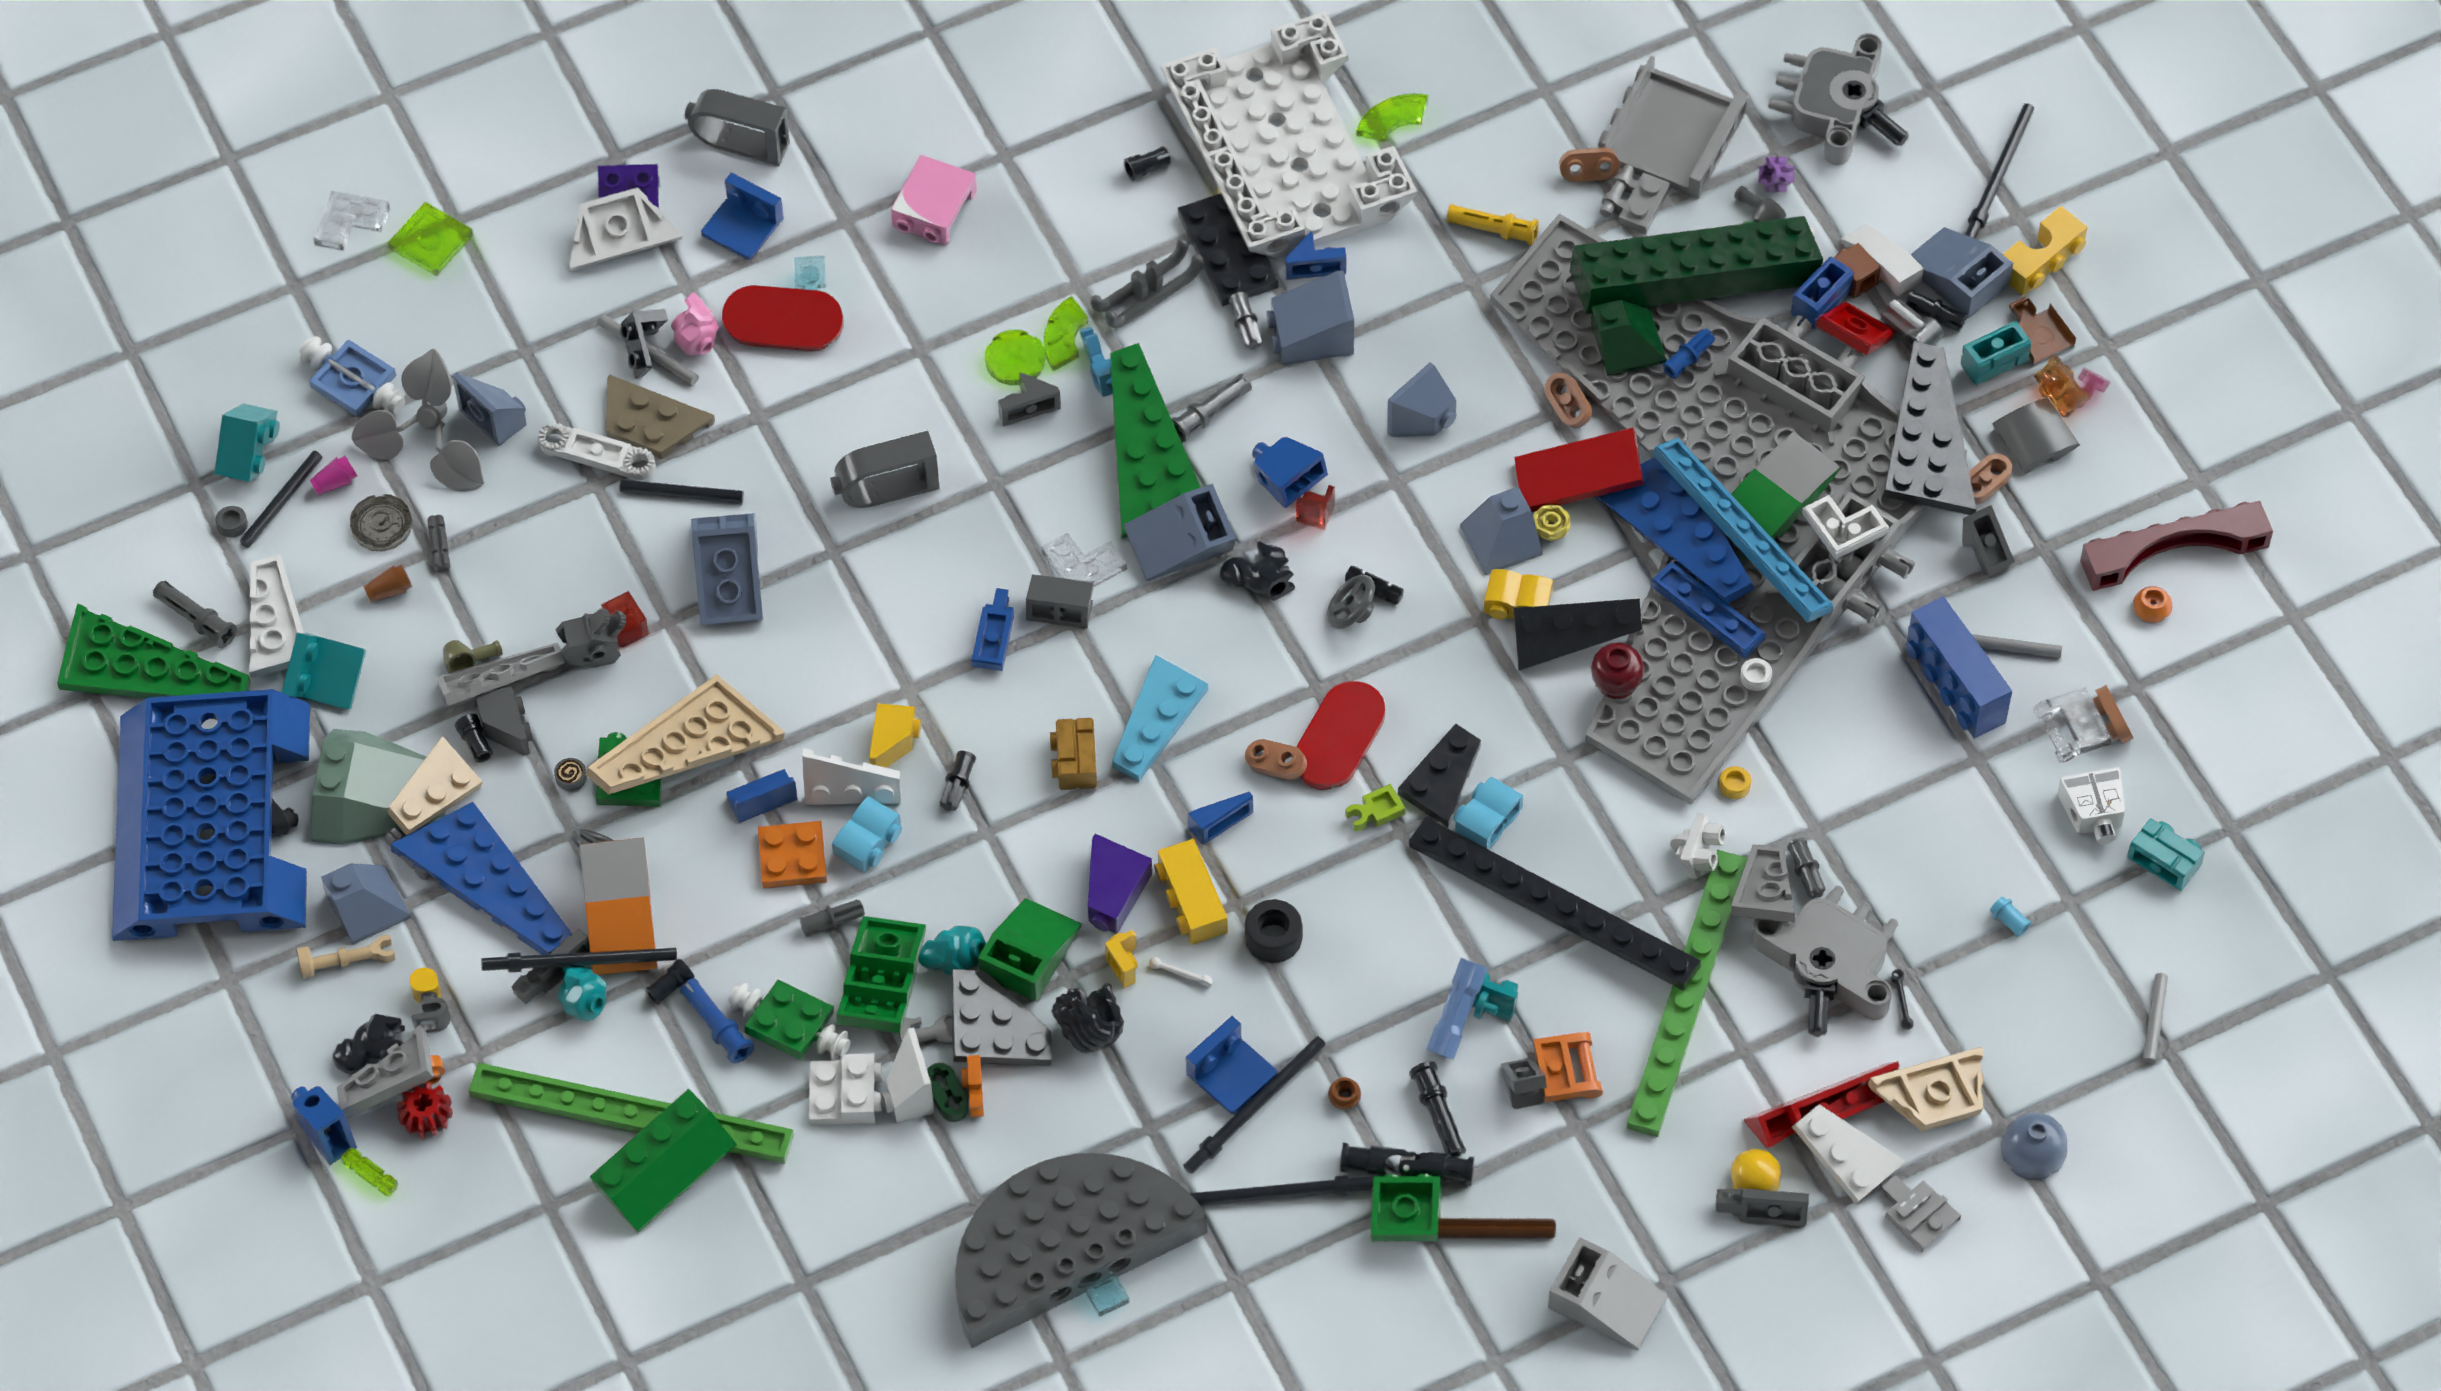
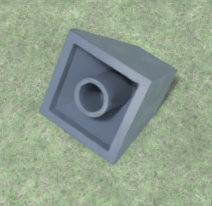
M1431 362L1388 399L1387 433L1391 437L1435 436L1443 428L1447 429L1454 423L1457 400L1435 365Z
M457 372L452 376L459 410L498 446L502 445L527 425L525 418L526 408L518 397L514 396L512 398L503 389Z
M1519 487L1490 496L1460 524L1485 575L1491 574L1493 569H1504L1542 555L1543 551L1531 510Z
M350 863L321 876L326 896L352 945L411 918L384 865Z

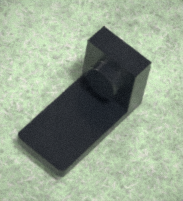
M665 309L632 311L621 322V337L626 343L628 364L633 369L635 379L642 378L652 369L645 336L658 333L659 329L668 321Z

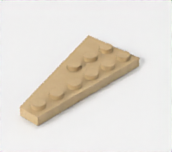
M716 674L588 766L586 776L609 795L782 741L785 732Z

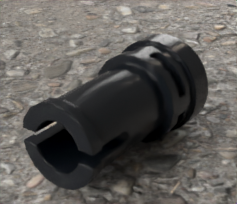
M1161 146L1146 154H1137L1125 158L1124 168L1128 177L1135 181L1147 175L1149 171L1169 165L1171 163L1170 156L1158 160L1159 156L1168 153L1167 149Z
M467 714L459 718L454 726L462 740L466 741L474 761L480 763L491 758L493 751L482 733L483 727L478 715Z
M679 958L673 962L662 977L645 990L651 1000L657 1005L678 987L681 988L683 984L686 985L688 980L695 979L690 968Z

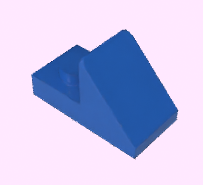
M1312 231L1309 232L1285 258L1286 280L1323 277L1340 270H1344V274H1346L1347 257L1345 247H1327L1315 250Z

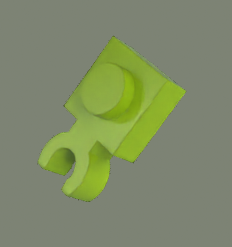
M1391 783L1362 796L1363 805L1353 804L1345 809V817L1347 819L1352 816L1360 817L1359 820L1353 822L1354 832L1363 830L1369 821L1373 820L1378 827L1405 815V806Z

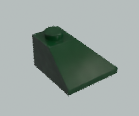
M1624 300L1591 306V328L1607 376L1654 366L1667 361L1650 309Z

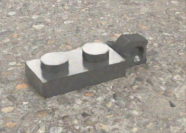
M578 929L573 935L563 939L560 945L550 954L590 952L587 934ZM563 967L533 968L527 975H521L511 986L512 991L521 1001L527 1004L541 991L545 994L548 993L564 979L565 972L562 971Z
M1745 1188L1717 1189L1715 1208L1718 1213H1730L1740 1217V1222L1805 1227L1807 1223L1809 1194Z

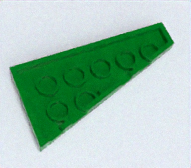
M1139 343L1110 353L1121 539L1128 537L1124 524L1186 492L1201 488Z

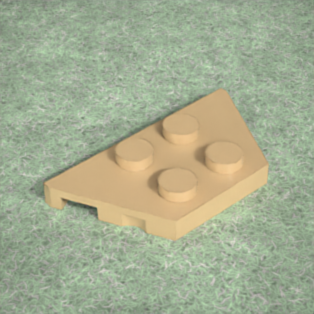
M1979 1047L1871 1077L1868 1086L1921 1131L1979 1116L1983 1110V1094L1981 1093V1087L1983 1086V1073H1981L1983 1049Z

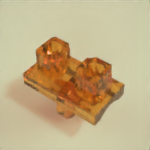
M2051 356L2047 365L2034 376L2040 384L2038 391L2042 397H2049L2062 417H2069L2076 408H2081L2088 401L2090 395L2085 388H2080L2073 378L2074 373L2069 365H2064L2058 356Z

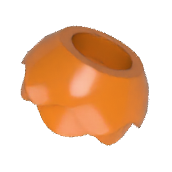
M2145 587L2138 591L2133 599L2135 614L2145 622H2161L2172 612V599L2160 587Z

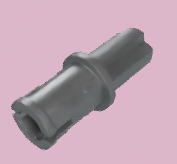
M1238 292L1233 294L1229 298V303L1235 316L1234 326L1239 329L1244 346L1254 350L1262 344L1256 325L1258 321L1257 315L1252 312L1246 293Z

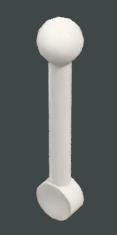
M1158 957L1150 959L1149 965L1152 969L1157 970L1161 968L1198 981L1205 987H1211L1213 979L1208 975L1200 976L1163 963Z

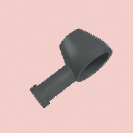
M1740 186L1736 190L1735 199L1743 201L1756 209L1752 217L1753 222L1786 218L1784 209L1769 197L1761 199L1748 191L1745 186Z

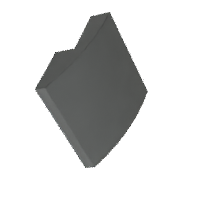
M2048 397L2020 407L1992 423L2025 474L2050 458L2053 462L2057 461L2080 446Z

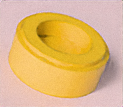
M1731 766L1722 771L1719 778V789L1724 796L1730 799H1741L1749 793L1751 776L1747 770L1742 767Z

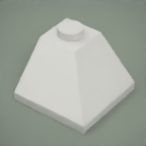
M914 1027L906 1031L886 1079L888 1093L882 1094L887 1113L893 1112L896 1123L934 1113L931 1081Z

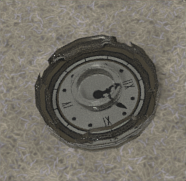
M391 494L366 497L357 503L350 516V528L353 538L360 546L371 551H387L398 547L410 535L413 523L409 507L402 499Z

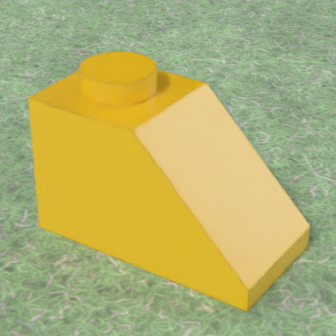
M877 703L869 754L870 764L887 768L913 750L914 738H920L921 719H916L915 706Z

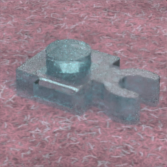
M824 256L794 257L796 289L818 290L819 288H826Z

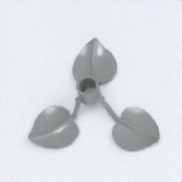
M433 348L410 362L405 367L401 377L402 386L406 394L414 400H422V406L418 409L417 414L404 424L397 426L396 419L391 412L384 410L372 411L357 422L352 432V441L354 445L369 456L378 460H389L397 456L403 447L404 441L399 432L404 431L416 422H419L426 428L436 427V450L439 454L433 457L430 462V468L435 478L443 485L453 489L468 490L482 486L485 481L482 475L481 461L475 449L470 444L460 440L450 441L444 448L442 447V429L445 424L441 420L447 414L445 402L451 395L452 384L445 362L437 350Z

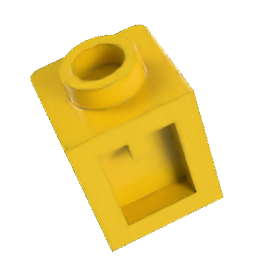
M1133 930L1126 933H1117L1105 943V959L1124 988L1136 983L1138 964L1131 953L1136 949V934Z

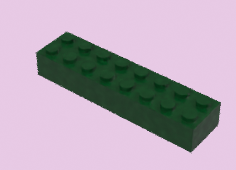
M1799 216L1575 245L1569 272L1586 314H1591V306L1617 300H1624L1641 307L1800 287L1819 267H1822L1823 257L1806 217Z

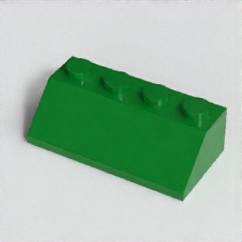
M688 1088L589 1177L597 1190L639 1233L735 1148L737 1144L712 1112Z

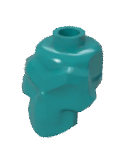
M954 926L950 930H942L934 940H927L919 953L918 961L925 968L931 970L942 969L944 974L951 975L953 969L968 970L977 966L978 957L985 947L986 941L982 932L976 927Z
M584 965L563 967L562 971L565 972L564 983L558 991V1000L562 1004L563 1010L569 1016L578 1020H594L605 1007L607 984L592 969H588Z

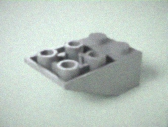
M1579 1237L1549 1291L1548 1308L1638 1351L1668 1295L1610 1251Z

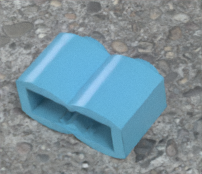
M1491 776L1485 783L1480 782L1472 793V800L1467 805L1462 804L1454 815L1455 832L1489 850L1499 839L1504 829L1513 822L1521 811L1523 795Z
M868 796L832 842L833 854L865 873L871 866L875 867L881 861L884 854L882 849L889 842L894 843L900 836L902 831L900 815Z

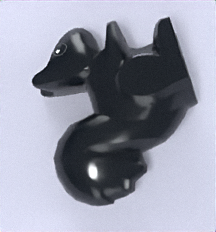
M1260 541L1257 542L1260 560L1252 564L1246 558L1232 557L1220 569V578L1228 586L1240 587L1244 585L1250 591L1266 595L1273 601L1295 589V585L1288 581L1294 574L1289 566H1284L1289 562V559L1285 557V551L1280 547L1267 545Z
M380 1014L372 1015L369 1021L356 1030L353 1039L346 1038L341 1044H337L332 1057L335 1067L344 1073L354 1074L366 1066L369 1057L379 1059L380 1062L389 1055L387 1049L395 1043L399 1046L404 1043L401 1040L395 1039L396 1033L405 1031V1026L401 1025L402 1020Z

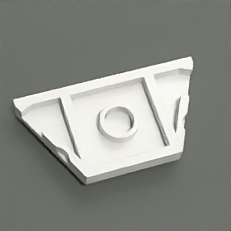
M639 188L585 202L579 206L569 268L572 271L682 239V234L648 200V197Z

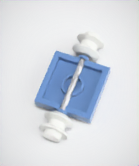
M318 336L307 339L301 345V362L307 364L311 361V368L318 370L309 380L310 387L358 417L372 401L373 407L376 410L384 407V411L398 414L403 409L405 393L402 389L394 391V385L390 383L397 376L395 368L348 339L333 356H331V344L325 343L321 345V338Z

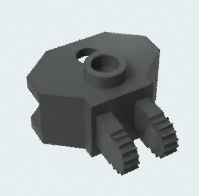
M599 608L594 614L585 613L582 617L563 621L556 628V632L562 642L566 643L561 650L568 663L594 668L615 663L621 656L617 635L624 629L626 624L625 613L615 611L613 615H610L607 609Z

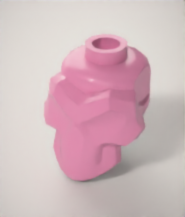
M693 292L684 300L689 308L673 320L671 329L675 332L674 341L685 354L689 356L705 355L714 347V340L719 327L716 319L711 314V310Z

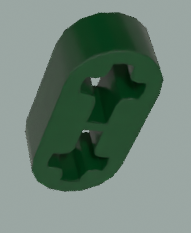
M945 1063L931 1065L927 1071L931 1081L933 1101L939 1113L949 1122L963 1120L968 1114L969 1104L967 1095L956 1074ZM940 1074L942 1078H945L946 1088H942L940 1082L935 1081L936 1075ZM951 1096L954 1103L959 1104L958 1110L949 1107L948 1097Z

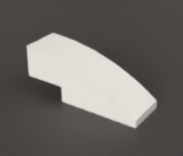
M1864 224L1841 238V243L1846 248L1859 243L1881 266L1879 282L1883 280L1897 296L1922 281L1924 268L1899 244L1877 229Z

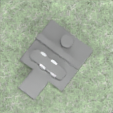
M1894 1175L1881 1186V1190L1886 1193L1885 1197L1894 1204L1886 1212L1885 1218L1922 1253L1926 1245L1955 1220L1961 1219V1215L1947 1203L1948 1199L1943 1195L1940 1196L1924 1180L1911 1190Z

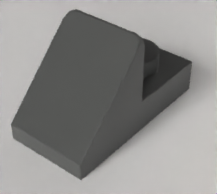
M1019 373L1020 390L1022 393L1010 394L998 400L999 418L1003 426L1061 409L1060 391L1057 386L1024 373Z
M1992 505L1963 518L1962 544L1963 546L1973 548L1984 575H1990L2015 563Z
M1532 1057L1501 1064L1510 1102L1514 1109L1544 1103L1542 1089L1547 1088L1546 1077Z

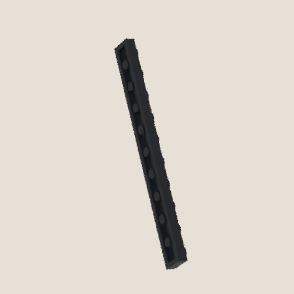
M1425 817L1409 839L1410 848L1683 991L1701 967V960Z

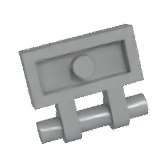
M1624 165L1622 171L1618 172L1614 177V185L1611 191L1607 192L1603 197V205L1599 212L1604 217H1610L1613 211L1620 213L1618 224L1646 234L1670 191L1671 183L1644 172L1639 181L1631 178L1635 169L1630 165ZM1624 191L1631 193L1628 201L1620 198Z

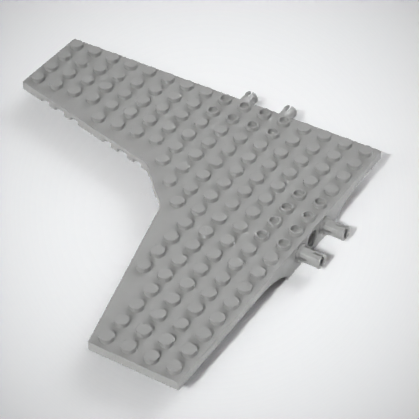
M1559 213L1490 294V302L1564 373L1574 378L1578 386L1624 430L1634 428L1637 443L1646 452L1654 457L1652 453L1656 446L1678 437L1731 494L1774 448L1792 432H1795L1842 468L1817 500L1830 495L1845 517L1873 505L1889 526L1887 535L1836 560L1805 517H1802L1800 514L1781 538L1777 536L1774 539L1779 547L1834 605L1830 613L1808 623L1733 541L1724 534L1755 588L1731 601L1728 605L1766 633L1765 640L1745 659L1654 588L1650 587L1647 597L1640 608L1642 630L1629 634L1626 643L1636 649L1643 658L1645 671L1642 682L1626 698L1613 699L1605 695L1603 696L1587 730L1585 741L1691 805L1842 613L1849 609L1870 623L1874 621V618L1877 617L1881 609V605L1869 600L1859 592L1881 566L1893 571L1903 579H1906L1908 574L1910 575L1915 562L1893 549L1927 506L1883 496L1900 410L1877 393L1866 382L1864 375L1854 370V367L1863 358L1861 352L1855 349L1851 354L1854 348L1847 346L1845 351L1836 360L1803 341L1802 338L1811 330L1812 326L1806 318L1800 324V321L1803 319L1802 316H1796L1785 330L1764 317L1760 320L1748 318L1722 308L1708 299L1644 307L1651 311L1667 360L1679 350V346L1682 343H1688L1703 329L1707 328L1715 336V342L1699 356V361L1696 364L1688 366L1676 379L1666 375L1662 369V364L1607 376L1591 328V314H1586L1569 272L1575 245L1606 242V240ZM1664 554L1657 574L1671 561L1679 566L1678 562L1669 555ZM1689 571L1687 572L1689 575H1691L1693 578H1695L1697 581L1701 583V581L1692 573H1690ZM1759 658L1770 664L1772 680L1766 689L1752 691L1741 683V667L1749 659Z

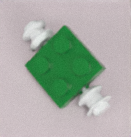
M777 979L763 1000L761 990L757 988L753 992L748 991L749 986L746 982L740 986L736 985L729 995L728 1003L731 1004L730 1010L736 1012L740 1008L743 1010V1017L749 1018L744 1025V1033L799 1060L803 1058L814 1041L817 1042L818 1054L821 1055L827 1050L830 1052L831 1060H836L838 1057L842 1058V1054H846L849 1049L850 1040L847 1039V1031L844 1030L837 1034L833 1024L824 1028L834 1014V1006Z

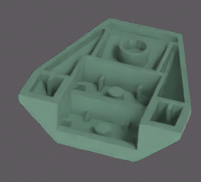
M333 729L323 741L312 793L311 841L347 844L384 837L393 828H399L403 832L387 813L388 808L427 756L365 731ZM443 812L442 814L438 815L437 817H435L434 819H432L431 821H429L428 823H426L425 825H423V826L420 827L419 829H421V828H423L424 826H426V825H428V824H430V823H432V822H434V821H436V820H438V819L444 817V816H445V812Z

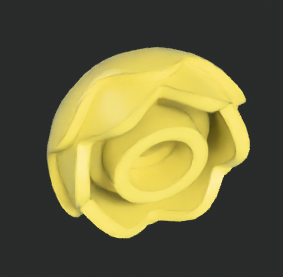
M1544 505L1533 514L1537 534L1544 540L1555 541L1561 539L1570 529L1569 513L1559 505Z

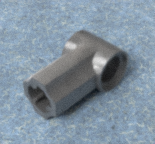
M1894 299L1890 302L1881 315V320L1903 337L1904 344L1910 352L1914 341L1935 345L1944 337L1943 329L1936 320L1931 317L1923 319L1900 299Z

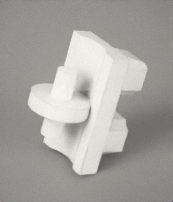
M1697 813L1691 830L1685 829L1683 834L1672 836L1670 847L1676 851L1675 858L1681 860V863L1689 869L1688 878L1698 879L1700 871L1715 870L1718 856L1714 849H1709V846L1724 845L1727 833L1723 825L1710 823L1705 813Z

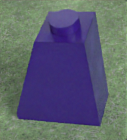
M1095 833L1092 837L1088 922L1098 930L1117 934L1152 876V858Z

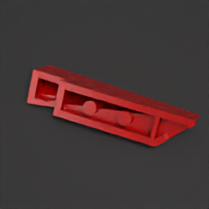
M1899 1062L1885 1063L1744 1119V1122L1765 1148H1770L1796 1133L1792 1126L1819 1104L1839 1118L1844 1119L1886 1102L1869 1088L1868 1083L1871 1077L1898 1070Z

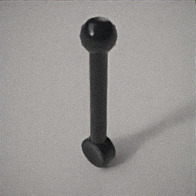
M1896 969L1892 972L1891 979L1897 986L1903 1016L1901 1026L1905 1030H1910L1914 1026V1022L1909 1017L1902 983L1905 974L1902 970Z

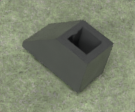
M512 686L475 696L485 737L522 755L530 754L528 742L533 741L529 722L522 723L521 715L526 714L521 696L515 697Z

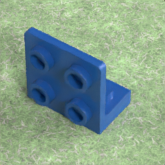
M731 172L724 180L727 198L701 229V235L739 256L751 260L784 219L782 199Z
M1233 1016L1228 1018L1186 1056V1075L1231 1115L1240 1110L1277 1075V1070L1241 1039V1023Z

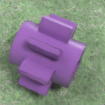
M1766 157V163L1758 167V183L1766 185V192H1787L1786 186L1795 182V167L1786 164L1787 157Z

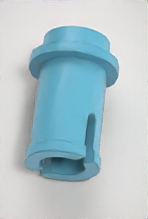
M1999 898L1990 908V911L1993 913L1992 917L1995 920H2001L2017 937H2020L2029 929L2032 922L2027 920L2012 905L2013 901L2011 899Z

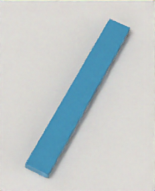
M1678 437L1654 448L1652 455L1807 623L1831 612L1834 605Z

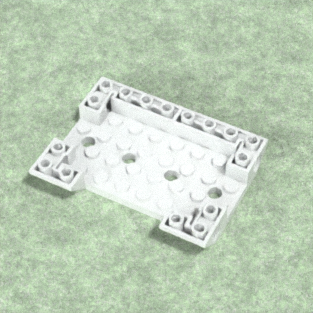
M1326 11L1271 29V44L1221 59L1215 47L1160 65L1170 90L1249 251L1276 259L1289 255L1311 231L1313 233L1314 246L1389 222L1417 196V189L1395 146L1366 155L1365 168L1323 84L1348 60V54ZM1250 75H1259L1262 77V79L1257 82H1252L1251 80H1248L1247 77H1249ZM1274 119L1282 120L1284 124L1282 126L1275 127L1273 125H1270L1269 122ZM1301 164L1306 166L1307 169L1297 172L1292 167ZM1318 210H1326L1330 214L1327 217L1320 218L1314 213Z

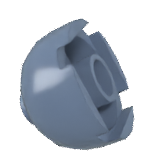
M2029 1112L2017 1116L2006 1128L2001 1142V1156L2004 1162L2006 1160L2007 1164L2011 1166L2012 1172L2028 1180H2042L2048 1178V1175L2056 1170L2058 1172L2062 1168L2068 1152L2067 1135L2062 1125L2053 1117L2043 1113Z

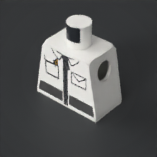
M2120 767L2060 777L2057 794L2076 832L2081 835L2094 832L2097 843L2100 845H2106L2115 841L2114 829L2122 826L2125 815Z

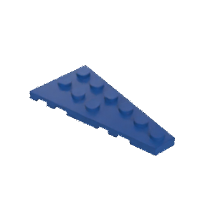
M1655 457L1641 464L1644 485L1594 497L1612 509L1613 513L1619 518H1623L1632 525L1639 534L1664 554L1677 561L1684 570L1697 577L1704 586L1727 604L1755 589L1721 528Z
M474 802L391 844V852L399 857L402 855L413 863V867L416 866L439 880V885L477 911L481 909L492 917L493 922L500 927L504 925L516 933L519 940L541 955L550 954L560 945L563 939L573 935Z

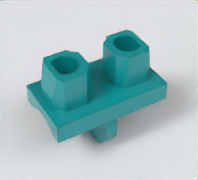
M1486 972L1480 991L1476 994L1472 1005L1475 1008L1473 1016L1481 1019L1484 1013L1487 1012L1511 1021L1519 993L1517 992L1518 984L1509 980L1502 981L1500 985L1490 981L1491 976Z

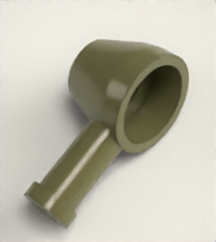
M452 640L445 644L443 648V662L447 672L452 673L473 667L476 661L492 656L498 657L503 653L498 640L493 641L492 644L472 650L462 642Z

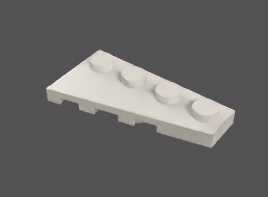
M281 554L250 562L251 638L249 673L251 679L288 669L297 632L304 633Z

